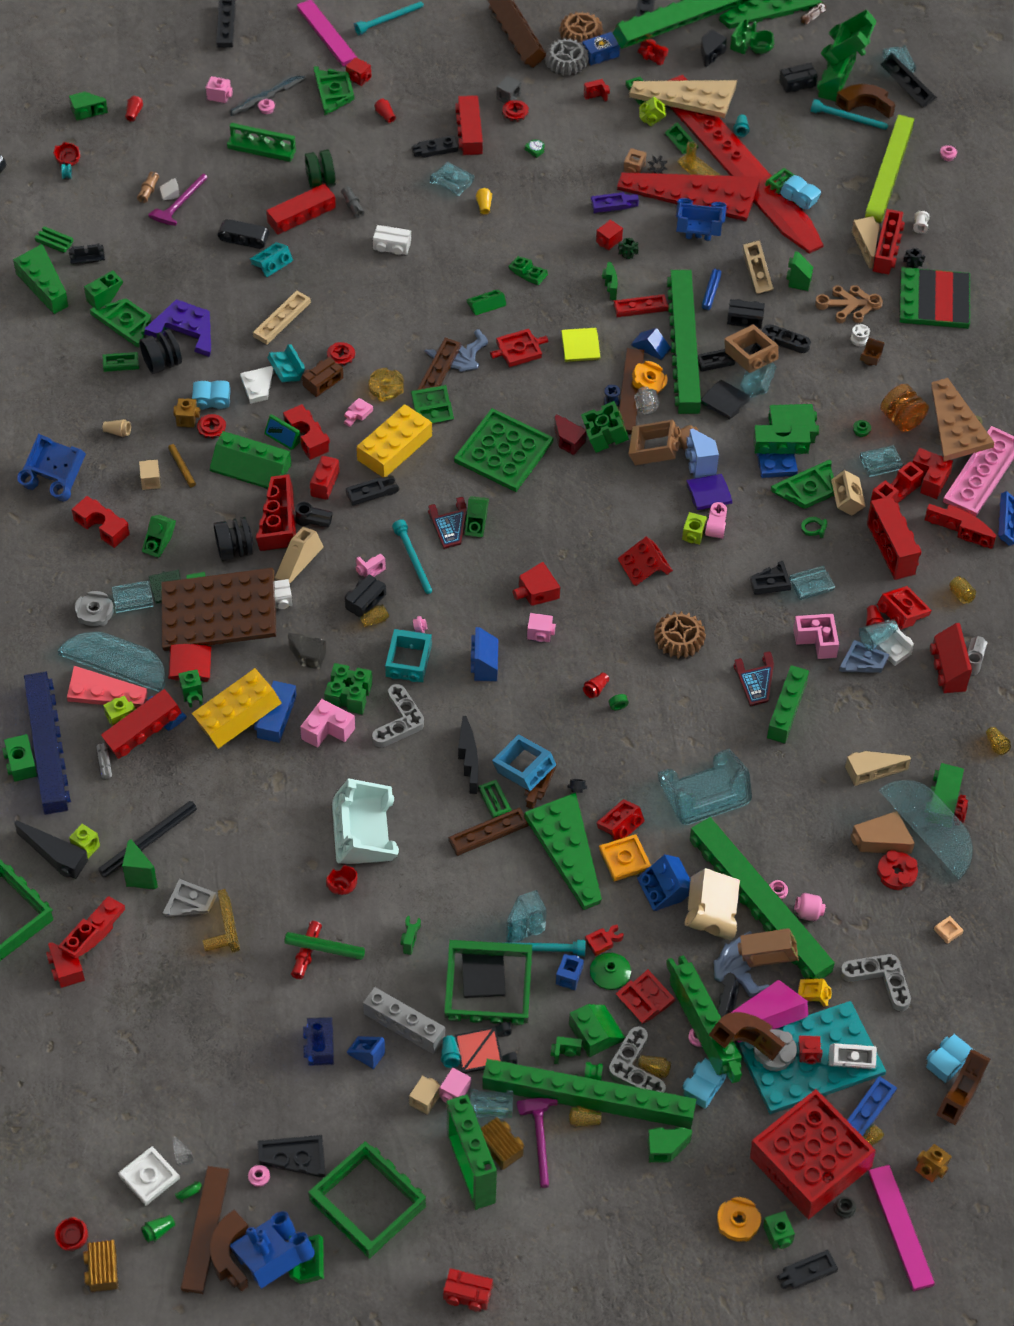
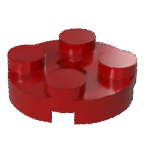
M890 850L880 859L877 874H879L882 884L890 889L902 890V888L907 886L909 888L915 883L918 875L917 861L906 853ZM893 868H900L903 872L896 874Z

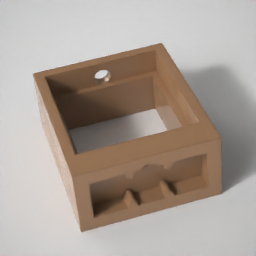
M754 324L724 338L725 352L749 373L779 359L778 345ZM754 343L759 344L763 348L752 355L747 354L743 350Z
M674 420L633 426L629 447V456L633 463L641 465L676 459V452L679 450L678 439L681 436L679 426L675 424ZM668 436L667 446L644 449L645 440Z
M789 928L740 936L741 943H738L739 955H742L743 961H746L749 967L798 961L797 942Z

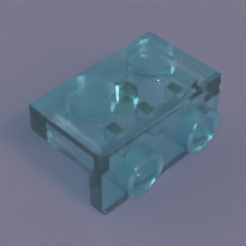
M772 362L751 373L746 371L740 387L746 394L751 396L750 398L765 394L769 389L777 367Z

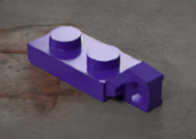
M621 192L592 196L591 204L593 212L599 213L639 206L638 194L627 195Z

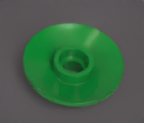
M603 953L597 956L591 963L590 976L593 982L600 988L616 990L625 986L629 981L631 967L623 956L617 953Z

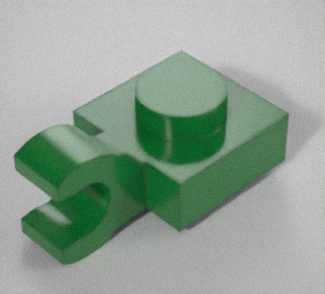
M407 916L405 919L407 932L402 934L400 945H403L404 954L412 955L417 932L421 927V919L418 918L416 924H410V916Z

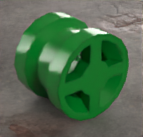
M586 1062L585 1078L601 1080L603 1064L592 1065L591 1062Z

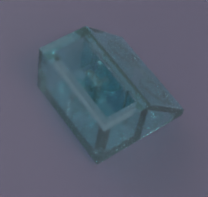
M537 890L517 898L507 919V943L520 942L525 937L539 935L546 929L547 910Z

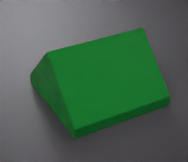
M130 839L127 842L122 865L126 887L158 888L153 864Z

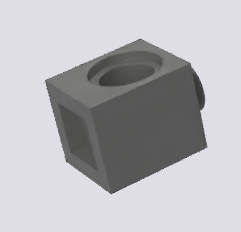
M507 75L497 86L496 99L504 103L516 100L521 94V82Z

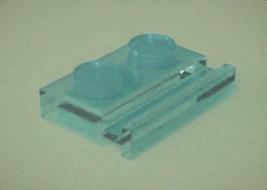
M905 45L902 48L892 47L883 49L882 54L885 59L892 52L910 71H916V66Z
M894 445L860 453V459L866 471H868L869 477L897 471L904 466Z
M824 565L789 576L799 600L830 592L835 588Z
M149 581L112 587L116 613L154 607Z

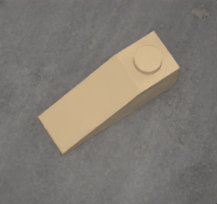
M873 216L854 220L852 234L869 268H873L877 238L880 232V226L876 223Z
M760 240L744 244L742 251L756 294L773 290Z
M869 751L856 752L847 756L845 768L854 786L908 770L911 758L907 755Z

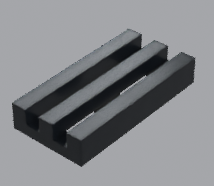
M725 349L698 354V365L701 372L735 365V360L725 352Z

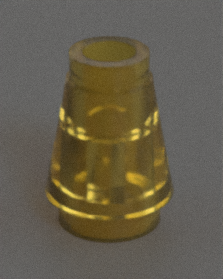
M377 604L360 617V620L366 628L385 622L389 618V614L383 604L380 606Z
M990 727L986 731L995 753L1004 755L1011 749L1010 740L996 727Z
M641 1055L638 1067L658 1078H666L670 1072L671 1062L667 1061V1058Z
M571 1107L569 1123L575 1127L600 1125L602 1115L601 1112L584 1107Z

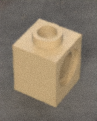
M158 460L139 461L142 490L161 488Z
M422 1076L409 1095V1105L428 1115L440 1097L441 1085L432 1078Z

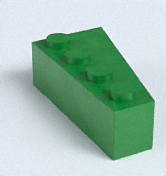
M43 244L13 259L16 275L53 314L69 307L66 291Z

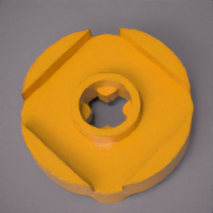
M651 361L637 364L632 372L633 386L653 396L658 395L665 388L668 378L667 375L664 376L662 367Z
M735 1197L726 1203L724 1202L717 1214L719 1232L733 1241H750L758 1232L761 1224V1214L755 1207L756 1205L743 1197ZM738 1215H741L744 1222L736 1223L733 1217L737 1218Z

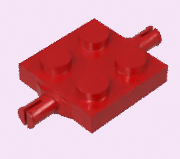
M529 329L496 338L499 350L490 352V356L492 359L502 356L509 367L542 358V352L539 345L548 343L547 336L536 338Z

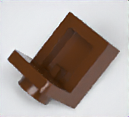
M868 338L865 349L861 353L860 361L870 366L877 365L881 359L885 343Z

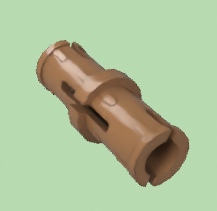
M150 172L146 181L142 183V189L137 196L138 201L142 202L143 200V203L148 201L159 179L157 173L153 175V172Z

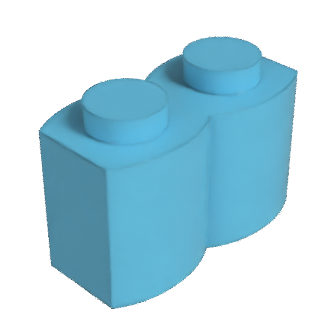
M793 175L783 184L780 193L787 200L794 201L799 207L808 210L818 201L821 191L816 186L807 184L803 178Z
M196 381L193 383L192 399H196L197 407H200V409L210 407L217 409L227 408L230 404V384L228 381Z
M955 1034L950 1038L945 1037L939 1045L941 1048L937 1051H931L926 1058L928 1060L926 1068L944 1083H947L963 1067L970 1050L973 1049Z
M707 1058L702 1063L698 1062L693 1070L694 1075L691 1079L688 1077L682 1086V1089H684L683 1096L695 1098L696 1104L704 1109L710 1104L727 1076L726 1074L717 1075Z

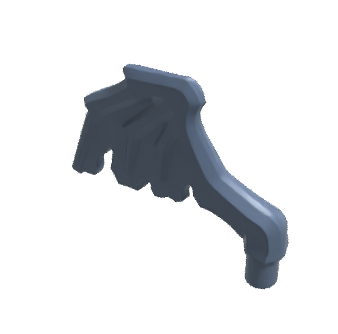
M479 329L474 332L477 340L468 344L467 349L461 345L450 368L458 369L460 372L478 369L479 363L475 361L476 352L488 344L486 336ZM434 349L424 350L425 353L434 359L437 353Z
M748 931L743 935L752 934V932ZM738 937L729 944L725 943L719 958L714 960V979L721 982L726 973H733L748 996L754 997L769 987V985L757 986L753 982L751 974L745 973L750 971L751 967H749L746 961H743L742 955H739L738 943H741V938Z

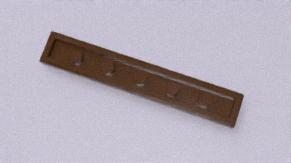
M627 348L619 411L627 434H632V428L636 426L640 389L635 388L632 384V372L637 364L643 363L644 350Z
M207 1167L181 1291L198 1294L204 1293L211 1261V1238L219 1223L230 1173L229 1169Z

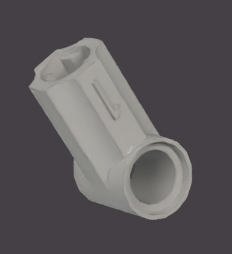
M980 636L971 638L968 648V656L972 668L971 675H977L980 672L987 646V641Z

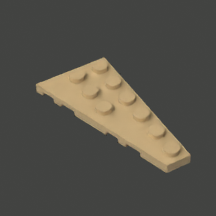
M737 80L634 81L629 97L648 101L654 96L667 106L725 118L737 86Z

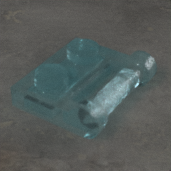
M446 162L430 177V182L437 183L453 191V194L457 196L461 195L475 180L474 175L449 162Z
M471 1089L470 1102L477 1117L512 1118L513 1091H507V1093L477 1091V1089Z

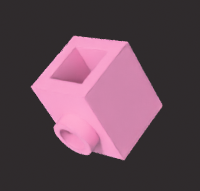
M211 76L206 86L207 100L226 103L228 98L232 96L233 91L232 87H230V80Z
M530 613L527 639L538 642H550V637L555 635L556 624H553V616Z
M452 1068L440 1086L441 1099L447 1103V1100L466 1095L471 1087V1077Z

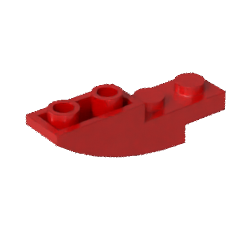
M932 504L928 505L925 521L958 531V538L993 549L996 534L977 517L950 504L947 509Z
M108 896L87 920L84 918L58 946V949L74 958L87 953L113 929V923L125 911V905Z

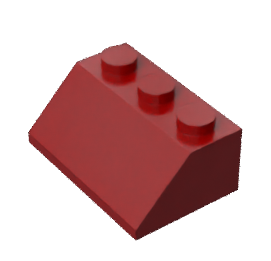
M955 623L935 635L933 643L930 644L931 655H934L935 658L934 668L938 670L939 674L938 684L942 686L943 693L966 692L972 671L960 623Z

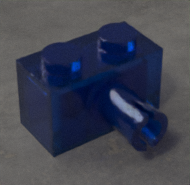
M332 1017L307 1018V1026H303V1038L307 1039L308 1045L303 1046L304 1058H308L309 1066L334 1065Z

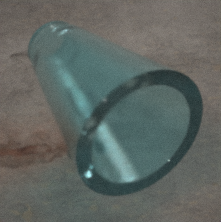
M895 620L869 625L859 629V636L866 649L873 651L898 630V625Z

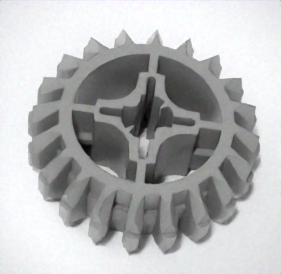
M565 38L563 40L557 39V42L552 41V44L548 45L545 51L547 67L551 69V72L555 71L556 74L561 73L563 76L564 74L570 76V74L576 75L577 72L581 73L588 63V50H586L582 42L578 43L577 39L574 41L571 38L569 40Z

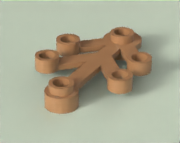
M839 285L833 287V296L844 299L830 300L827 295L820 294L816 297L815 305L819 310H825L827 307L847 306L842 311L836 313L835 320L838 323H844L847 315L858 306H864L860 311H856L853 314V321L861 323L863 317L870 310H878L883 305L880 295H868L857 285L851 286L849 293Z

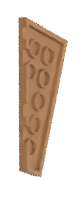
M945 378L931 382L941 449L943 451V461L994 448L993 439L950 380Z

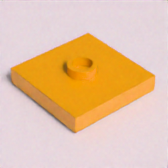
M637 834L599 846V851L614 882L643 873L651 866Z

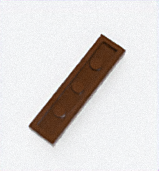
M444 338L417 390L441 386L461 348L460 342Z
M519 807L448 837V841L456 855L459 856L528 827L529 824Z

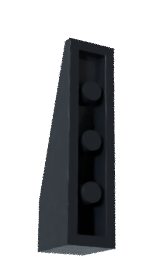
M15 821L16 832L61 875L77 879L88 862L85 849L20 821Z

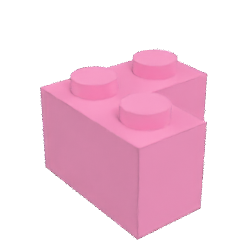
M834 615L796 616L793 628L796 645L815 644L818 659L837 658L839 641Z
M321 699L300 726L301 739L317 748L328 734L345 742L355 730V715Z

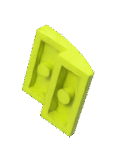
M596 328L561 330L565 362L600 360Z

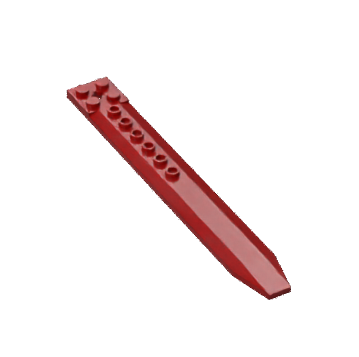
M682 74V75L677 76V77H675V78H673V79H670V80H668V81H688V80H687V79L683 76V74ZM669 106L730 176L760 177V183L753 202L783 236L807 253L823 248L824 244L812 220L794 201L787 200L781 193H776V189H770L771 185H765L766 180L772 177L771 174L719 117Z

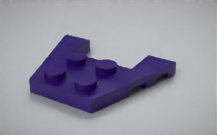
M176 299L145 328L144 334L152 335L154 338H156L158 332L162 333L164 327L198 338L199 340L194 352L210 357L211 331L210 311Z

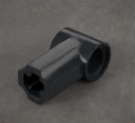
M300 502L296 505L295 520L298 525L307 526L314 524L330 527L333 516L332 511L313 508L308 502Z

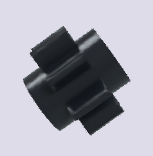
M661 155L658 159L652 156L653 160L651 162L647 161L650 164V167L647 169L648 171L653 170V173L663 174V170H668L665 167L667 160L661 161ZM659 162L661 167L656 169L654 164Z
M918 248L906 250L903 257V262H907L906 267H922L925 260V255H921L922 250Z

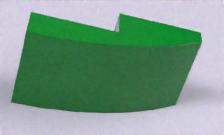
M517 256L508 266L513 273L536 285H539L548 276L546 269L533 266L532 260Z
M608 262L607 269L603 268L602 279H605V286H607V292L610 293V300H616L617 274L613 264Z

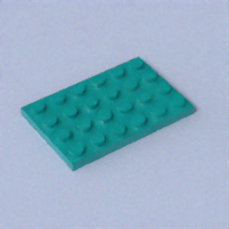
M851 1001L810 1014L804 1019L777 1028V1030L791 1033L797 1048L795 1060L784 1070L771 1071L764 1068L763 1064L755 1059L753 1045L744 1041L740 1043L736 1041L737 1047L770 1115L794 1107L815 1089L823 1096L886 1074V1069L877 1052L876 1067L873 1069L829 1066L830 1044L873 1046ZM799 1036H820L821 1049L823 1051L821 1063L807 1064L799 1062Z

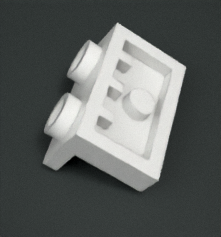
M887 620L884 628L869 639V642L876 649L889 654L888 660L894 666L912 655L914 643L890 620Z

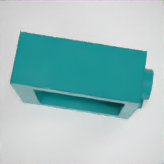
M394 629L385 665L386 677L409 680L411 682H424L432 647V634ZM396 647L423 650L420 666L393 663Z

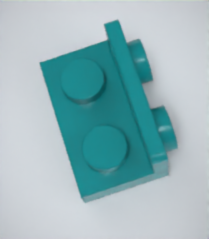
M276 242L250 258L252 265L262 268L264 276L268 277L291 263L293 258L287 245Z
M291 344L287 345L285 352H271L268 354L267 358L281 382L301 380L305 366Z

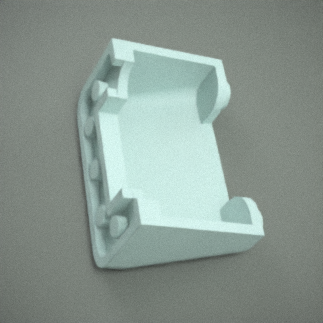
M348 778L337 791L332 802L337 863L392 861L397 857L399 848L395 841H389L386 811L394 803L391 786Z

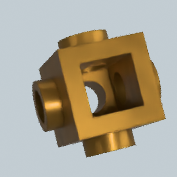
M178 398V403L174 405L173 415L176 416L177 427L195 428L196 418L200 417V407H197L196 399Z
M933 1144L927 1151L923 1150L916 1159L919 1163L915 1171L933 1183L938 1177L943 1178L949 1169L947 1165L952 1156Z

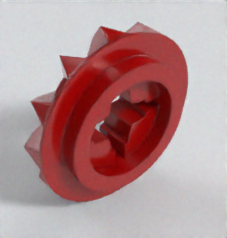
M511 100L503 105L502 114H504L505 118H510V121L516 119L518 122L519 119L524 120L525 116H528V106L522 101Z
M338 342L328 348L327 358L330 357L335 363L345 366L346 363H351L352 359L355 358V349L348 343Z
M215 414L205 415L197 423L199 434L204 435L205 438L211 437L213 439L214 436L220 437L226 428L225 420ZM211 423L214 425L213 430L210 429Z
M960 795L957 800L954 823L957 826H961V823L965 822L968 808L966 795Z

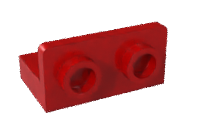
M623 799L597 821L596 824L598 829L611 834L615 841L629 836L645 820L640 806Z

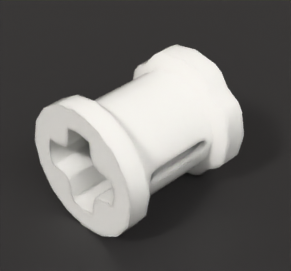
M918 211L914 215L915 223L913 230L916 233L923 234L928 231L927 222L930 219V215L926 211Z

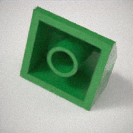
M587 1004L569 1013V1026L577 1039H582V1047L589 1058L625 1040L624 1034L605 1005Z

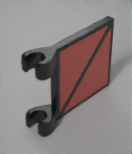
M505 1022L496 1027L455 1035V1040L462 1057L460 1061L462 1073L485 1070L487 1059L518 1064L515 1052L501 1055L498 1036L511 1035L510 1023Z

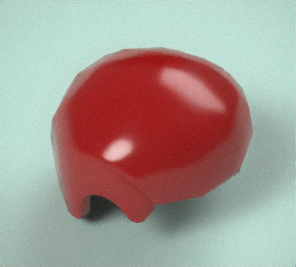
M63 142L54 148L53 153L56 162L61 166L62 164L74 166L79 162L80 151L73 143Z
M343 865L340 870L332 869L326 877V886L335 895L349 894L357 885V871L347 865Z
M75 1217L61 1221L56 1227L54 1235L56 1243L66 1251L81 1249L88 1238L87 1226L82 1220Z

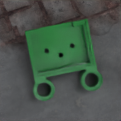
M866 9L843 23L835 25L829 31L834 44L827 45L821 51V55L831 66H835L856 52L864 56L866 54L864 48L870 43L869 39L876 19Z

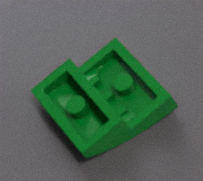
M446 385L411 391L414 410L432 423L454 420Z

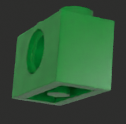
M28 735L4 739L6 747L2 748L4 759H9V763L6 764L8 775H13L14 782L37 777Z

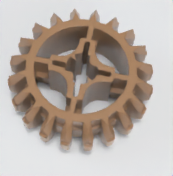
M582 11L581 13L575 12V14L570 13L569 16H565L561 22L559 32L561 39L569 40L571 38L573 41L577 39L579 43L601 36L603 28L602 22L599 21L598 17H595L594 14L590 15L589 12L583 13Z
M682 611L679 614L673 612L672 616L666 614L665 618L661 617L654 631L655 644H658V649H663L664 654L669 653L670 658L676 655L678 659L680 656H684L686 659L688 654L693 657L695 652L699 653L706 637L705 628L702 626L701 620L697 621L696 616L690 617V613L684 615Z

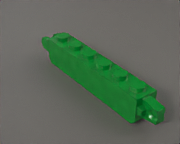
M684 955L679 956V965H676L673 958L667 959L666 965L671 974L670 985L716 1074H726L731 1083L740 1082V1077L742 1076L740 1071L742 1057L734 1041L724 1048L709 1036V1033L721 1017L692 962L688 963Z

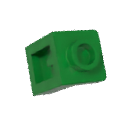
M557 1036L556 1044H552L551 1056L554 1057V1064L559 1063L560 1054L568 1057L581 1056L582 1039Z

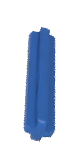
M712 270L702 302L703 310L711 309L721 277V270Z

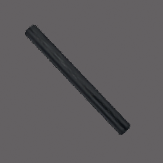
M193 801L187 802L134 841V843L142 851L197 810ZM126 848L98 868L102 877H107L123 865Z

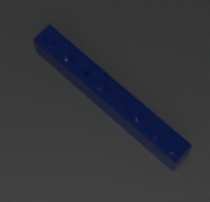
M47 671L24 675L44 815L68 811L67 803H70L71 799L69 791H65V786H68L67 774L63 775L62 771L66 770L65 760L60 758V754L64 752L62 742H58V738L61 737L60 726L55 724V722L59 721L57 710H53V706H56L55 694H51V690H54L53 679L48 678Z

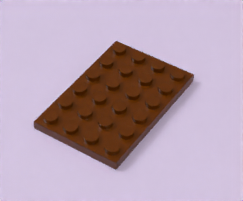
M273 568L161 582L162 648L164 651H169L171 645L175 644L208 646L276 637L275 579Z

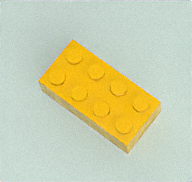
M404 404L357 445V460L381 477L388 476L432 437V422Z
M254 668L195 710L192 715L200 728L219 749L282 703L274 689Z

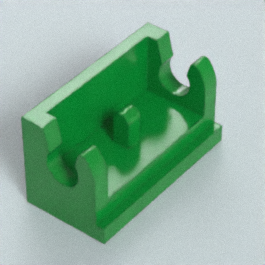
M743 17L731 36L730 50L745 55L750 47L751 38L754 39L756 36L757 24L755 21L752 26H749L748 18Z

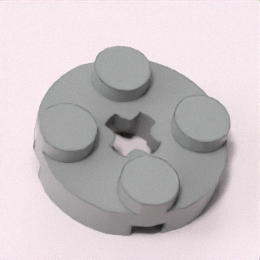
M91 591L83 598L82 596L79 597L75 604L78 621L88 626H105L114 612L113 602L108 598V595L100 591ZM94 606H97L98 610L92 611L90 609H93Z
M771 1029L770 1031L785 1042L786 1045L773 1061L755 1047L754 1056L757 1061L759 1060L763 1064L764 1068L771 1071H781L786 1069L795 1060L797 1052L796 1043L792 1039L791 1033Z

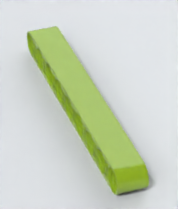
M898 115L865 214V218L873 216L878 224L882 223L915 118Z

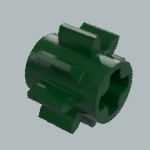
M624 238L622 243H618V254L622 255L624 259H633L634 254L638 255V242H635L633 238Z

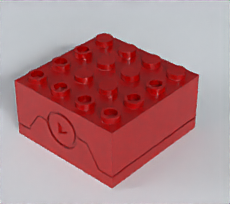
M815 1089L752 1140L750 1158L809 1220L872 1168L876 1150Z

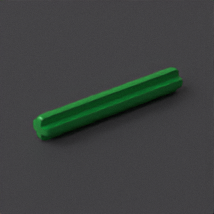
M287 932L284 938L285 944L356 959H363L365 955V948L291 932Z

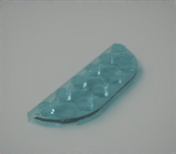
M102 632L79 634L67 640L58 650L60 656L157 692L164 688L165 670L160 658L143 646Z
M898 780L880 788L881 794L960 880L967 872L973 856L971 836L964 824L936 793L922 783Z

